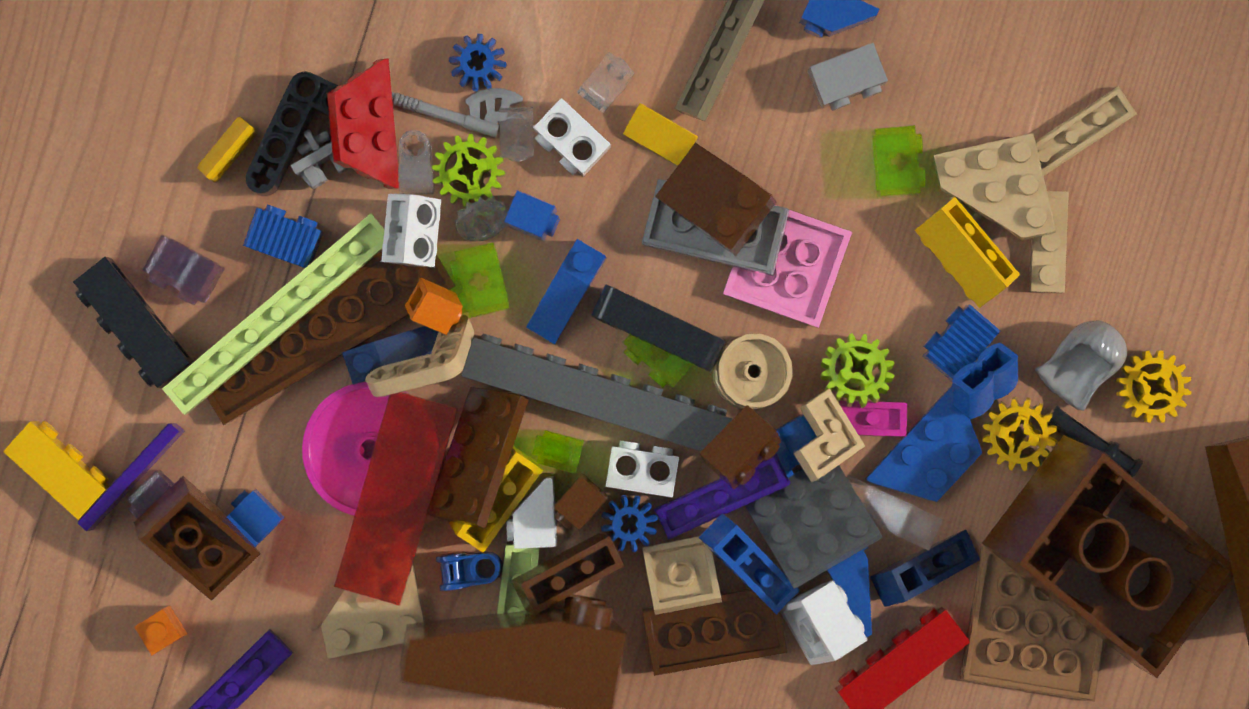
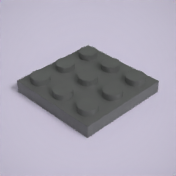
M839 465L813 482L810 481L805 471L801 469L788 478L791 483L789 486L745 505L794 589L883 538Z

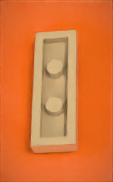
M1047 191L1056 232L1031 238L1029 292L1065 293L1069 192Z

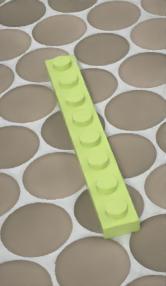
M370 213L162 388L178 409L184 415H187L383 250L385 230L383 226Z

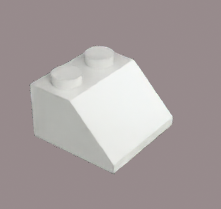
M547 476L513 513V519H508L507 541H514V549L556 547L557 526L556 518L554 517L556 509L553 508L556 503L554 476Z
M834 581L822 583L792 598L780 611L810 665L836 661L867 641L863 633L865 629L862 621L855 614H852L846 603L848 599L844 590L839 585H836Z

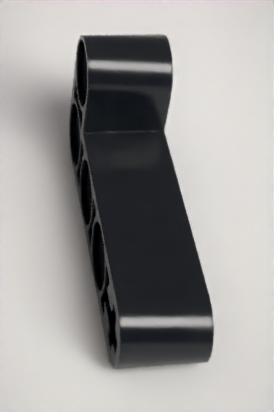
M307 71L299 72L293 76L247 170L245 179L249 189L262 196L272 195L278 190L297 151V147L302 141L303 132L307 130L315 111L329 117L327 93L338 87V85ZM306 80L313 81L315 83V90L312 95L308 97L300 96L298 91L300 84ZM289 111H298L300 113V122L295 127H286L284 124L285 115ZM284 141L286 146L285 153L279 158L271 157L269 149L272 143ZM266 159L273 165H277L278 168L275 170L269 167L266 176L271 179L268 185L262 184L259 188L260 183L256 180L258 174L264 175L268 166L262 163Z
M605 284L591 313V317L709 372H712L726 342L709 332Z

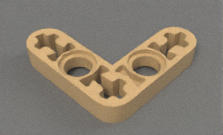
M461 315L458 323L451 326L447 335L438 332L431 354L385 365L371 371L366 376V383L372 395L382 397L446 381L461 373L474 337V329L469 317Z

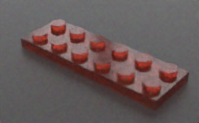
M405 392L389 395L334 587L398 606L401 605L458 408Z

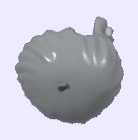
M1103 321L1084 322L1076 326L1059 345L1053 357L1042 366L1037 367L1035 371L1045 386L1050 388L1051 392L1057 394L1075 409L1084 411L1095 390L1124 364L1127 356V346L1122 335L1110 324Z

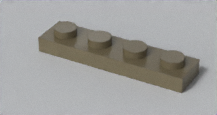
M764 0L727 1L675 107L676 110L690 117L706 121Z

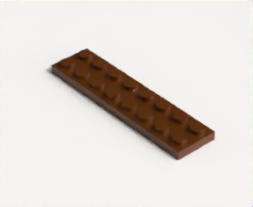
M382 251L375 255L207 397L222 424L230 423L343 355L342 352L353 349L408 316L405 305L420 278L448 290L456 287L438 255L436 254L435 267L381 262Z

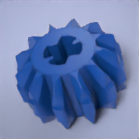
M478 33L476 44H472L470 37L467 35L464 37V42L467 45L465 49L458 44L453 46V49L461 56L449 57L450 64L461 66L453 69L451 74L453 77H459L464 74L459 83L463 88L473 80L472 90L474 92L479 91L481 81L484 82L487 90L492 89L490 77H493L496 81L502 80V75L495 71V69H506L507 64L502 60L496 59L502 57L505 52L503 48L492 51L496 45L494 38L489 39L483 45V34ZM479 55L480 59H482L484 56L487 60L483 62V69L477 71L475 66L473 69L469 67L473 64L472 57Z
M621 495L623 507L619 508L616 502L611 500L609 506L616 513L614 515L608 512L602 513V518L611 520L612 524L602 525L601 531L614 530L610 538L612 542L618 537L621 539L618 544L619 551H623L626 541H630L632 552H636L638 550L636 539L639 538L645 546L650 544L648 538L643 533L647 532L655 535L657 529L646 526V523L655 522L658 518L657 515L644 516L652 507L649 502L641 509L637 508L640 503V496L636 495L633 499V505L628 506L627 496ZM628 514L630 518L631 514L635 515L638 518L635 522L637 529L633 532H630L629 528L627 532L622 530V516Z

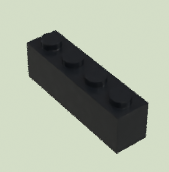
M103 257L73 281L78 288L75 292L77 297L87 308L91 305L100 315L96 318L99 325L106 333L110 334L113 332L120 340L117 347L129 361L134 358L142 369L138 373L147 385L164 388L194 362L112 258Z

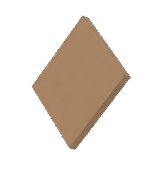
M981 546L967 638L970 643L965 646L960 679L1095 702L1104 640L1030 584L986 546Z

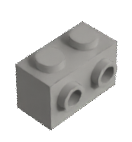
M874 43L813 65L807 71L821 108L830 106L832 111L851 104L849 98L862 94L863 99L881 93L882 89L880 86L885 85L888 81Z

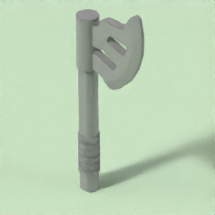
M492 88L490 90H481L466 99V104L470 108V115H464L423 102V100L414 99L407 95L404 96V94L392 92L394 106L397 105L403 109L406 108L413 112L416 111V113L438 118L496 138L500 127L497 123L506 119L509 107L523 101L522 96L506 89ZM495 99H502L500 110L496 112ZM481 102H486L487 113L484 120L480 119Z

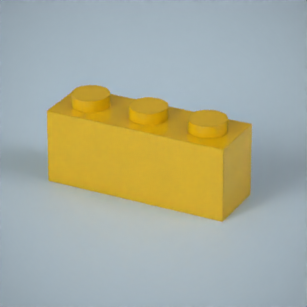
M956 197L952 198L915 229L922 243L935 254L945 271L955 278L963 288L966 296L973 300L979 308L1006 289L1020 275Z
M30 421L3 452L79 520L110 487L106 483L109 478L95 466L90 469L81 460L84 456L76 447L70 443L65 446L57 439L58 431L48 422Z
M513 446L486 527L480 528L450 521L449 525L458 537L484 553L543 469L533 458Z

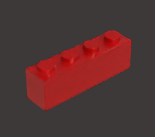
M935 607L930 608L918 618L921 623L911 631L907 627L891 639L893 644L884 651L878 648L864 659L867 663L857 672L854 668L850 669L837 680L840 685L835 689L850 709H884L970 643L946 609L943 607L938 610Z

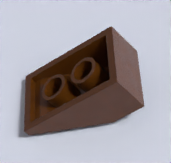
M696 142L655 195L658 200L735 257L777 203L770 193Z
M184 476L173 484L134 522L139 540L211 601L260 555V551L220 509Z

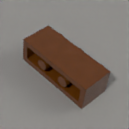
M582 473L555 503L553 508L557 510V513L554 517L567 529L570 530L575 526L580 530L607 500V494Z
M598 533L514 578L511 582L525 611L536 615L624 567V564L610 536Z

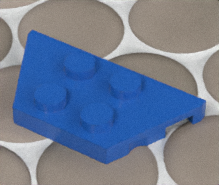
M952 385L909 430L906 437L904 436L865 478L868 482L937 502L983 453L971 420L953 406Z

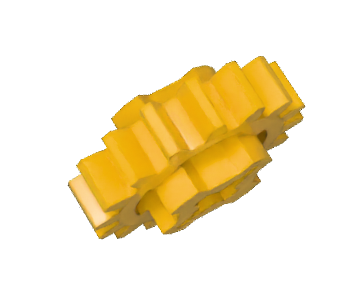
M1149 350L1142 351V360L1136 355L1131 356L1132 367L1126 365L1121 367V370L1126 373L1125 378H1116V382L1123 385V390L1116 392V395L1126 397L1122 408L1133 407L1131 417L1138 418L1141 414H1144L1143 419L1146 423H1151L1154 415L1158 423L1165 422L1166 413L1170 417H1177L1175 407L1185 408L1187 404L1182 400V396L1191 395L1192 391L1184 388V384L1191 381V377H1182L1181 372L1186 368L1185 364L1175 366L1176 356L1170 355L1164 359V351L1157 350L1154 358H1152ZM1148 364H1158V367H1155L1152 373L1140 370ZM1171 375L1175 382V390L1171 388L1169 379ZM1145 380H1158L1156 386L1160 389L1159 391L1163 393H1149L1151 391V387ZM1132 383H1135L1138 396L1136 398L1133 394ZM1157 400L1167 403L1159 409H1149Z
M1016 397L1012 398L1011 406L1009 407L1001 401L999 403V410L1001 412L998 413L991 410L988 414L993 423L985 422L983 425L985 430L990 431V434L983 437V442L992 443V446L987 451L988 455L997 453L999 457L996 464L1000 465L1006 460L1009 462V470L1011 471L1016 464H1021L1022 470L1027 471L1028 462L1031 461L1036 467H1039L1041 464L1039 456L1042 455L1047 458L1050 454L1046 446H1055L1056 439L1049 437V434L1056 432L1057 426L1048 425L1047 423L1051 420L1052 414L1042 415L1040 412L1043 404L1039 403L1033 408L1030 406L1031 399L1028 397L1023 405L1019 404ZM1019 412L1017 418L1010 423L1000 422L1007 415ZM1031 416L1038 421L1042 432L1033 427L1030 422ZM1023 420L1024 434L1029 435V437H1023L1018 448H1016V435L1011 433V431H1016ZM998 438L1005 439L1010 447L1009 452L1000 445ZM1030 445L1039 446L1034 452L1021 456L1022 450Z

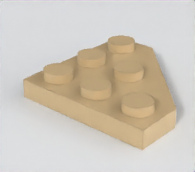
M1033 133L933 156L941 191L951 197H956L968 205L970 209L991 222L994 221L1020 240L1056 232Z
M408 538L400 542L397 540L374 545L321 625L328 659L402 644L407 624L425 622Z

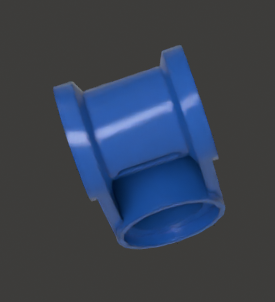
M493 552L457 553L436 557V562L440 563L442 584L439 585L440 591L488 584L496 580L502 573V560ZM481 559H489L494 563L495 572L492 576L486 577L479 572L478 563Z

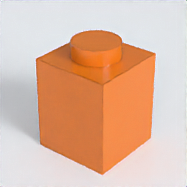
M420 278L405 305L411 320L447 335L451 326L456 325L460 320L463 307L455 292L423 278Z
M171 606L163 608L134 626L151 655L160 652L187 635L186 630Z

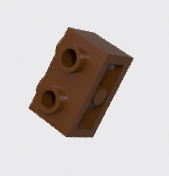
M746 405L699 454L705 464L735 490L739 484L744 485L753 477L755 468L763 460H769L776 454L782 441L777 431L750 406Z

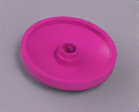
M361 382L338 389L318 405L312 413L304 432L302 457L306 474L312 486L327 503L349 515L376 518L394 514L406 508L423 494L437 468L439 441L431 416L414 396L407 391H402L382 397H375L372 395L367 383Z

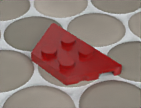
M389 58L374 61L371 67L355 74L348 79L346 84L340 85L327 93L333 162L345 168H352L357 174L384 184V187L387 189L400 188Z

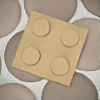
M698 537L642 547L655 615L722 602L712 551Z

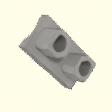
M308 129L303 132L307 142L298 146L297 149L302 156L311 150L314 152L292 164L291 167L297 176H302L303 180L312 189H315L328 181L320 165L330 159L333 162L332 143L330 142L321 147V144L331 139L327 131L325 130L319 135L314 136L311 130ZM333 162L338 173H342L350 169L340 166Z

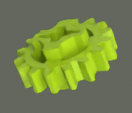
M473 134L468 135L466 142H463L460 136L457 135L455 136V145L451 146L446 141L443 143L447 150L445 154L436 152L435 156L441 162L440 165H433L432 170L440 173V176L433 179L435 185H444L439 192L442 197L449 193L452 194L450 199L452 204L462 199L464 208L469 207L470 200H475L478 206H482L481 197L486 196L492 200L494 197L491 189L502 188V185L496 180L497 177L505 176V171L497 168L498 165L504 162L503 157H493L498 149L495 145L487 149V139L485 137H482L476 143ZM468 149L478 150L487 158L478 160L470 156ZM456 153L458 159L454 167L446 171L450 158ZM464 156L472 167L478 168V170L473 172V186L465 175H460V172L464 170ZM491 171L488 183L481 189L479 182L485 173ZM460 182L467 186L469 193L459 192L450 184Z
M853 333L849 334L847 343L841 338L836 339V349L828 347L825 354L829 358H824L821 361L820 366L828 369L822 372L820 376L821 380H829L825 390H835L837 392L835 397L837 401H840L843 397L847 398V407H851L854 400H858L861 408L866 406L868 398L872 402L877 403L880 398L878 392L886 395L889 390V386L886 383L892 382L894 379V374L887 372L894 366V361H885L889 353L888 348L880 351L877 348L880 340L876 339L870 344L867 342V334H863L860 341H856ZM840 358L843 369L836 375L835 364L837 359ZM878 366L879 378L875 384L872 371ZM852 367L855 369L862 368L864 370L862 375L859 372L852 373ZM847 386H848V387H852V388H856V389H858L859 391L849 389V388H847Z

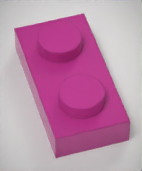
M847 401L838 402L858 435L906 437L907 403H874L867 401L866 406L861 408L859 401H854L851 407H847Z

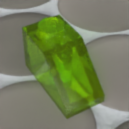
M544 430L543 436H536L532 455L538 456V464L576 474L585 439Z

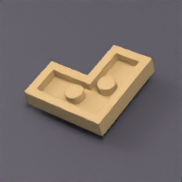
M830 389L823 391L800 407L817 437L793 454L811 482L820 479L865 447Z

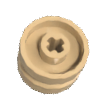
M746 334L727 343L723 347L713 368V382L719 395L730 405L743 409L746 405L752 409H760L777 402L787 392L792 379V361L786 349L776 339L763 334ZM749 367H757L758 372L754 374L756 378H752L748 374Z

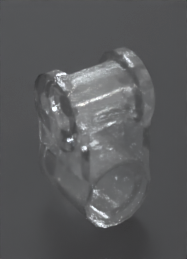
M407 131L399 140L398 182L400 194H434L432 145L429 137L421 131ZM413 136H417V140L424 143V148L418 149V155H413V150L407 149V143L412 142Z

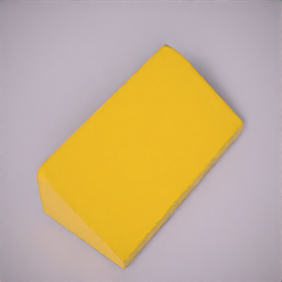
M639 103L623 132V135L677 166L698 139V136L641 103Z
M236 118L198 164L197 168L209 180L218 182L258 134V131L243 118Z

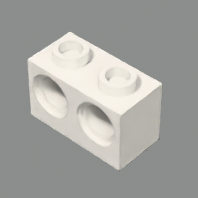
M562 98L534 126V130L538 134L534 139L546 151L556 150L563 157L559 163L573 176L578 171L584 177L611 148V144ZM554 120H562L568 126L567 132L561 137H554L548 132V127ZM579 143H587L592 148V154L586 160H578L573 155V149Z
M388 194L381 262L435 267L441 199L412 194Z
M621 440L619 447L612 446L606 487L673 498L679 456L672 455L673 449L653 446L652 452L639 450V443ZM622 456H630L636 462V469L630 475H623L616 468L617 460ZM663 461L669 466V475L664 480H655L651 477L650 467L654 462Z

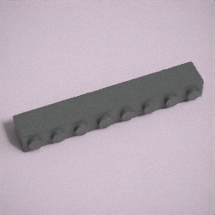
M484 333L481 339L473 337L461 375L462 377L698 451H702L733 419L726 417L727 409L708 404L707 410L694 407L695 399L676 394L675 399L672 400L661 396L663 389L644 384L642 390L629 386L631 379L611 374L610 380L597 376L599 369L580 363L578 370L565 366L567 359L548 353L546 359L532 356L534 349L516 343L513 349L500 346L502 339Z

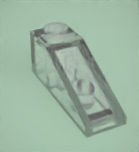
M846 476L876 526L922 548L930 549L943 519L852 476Z

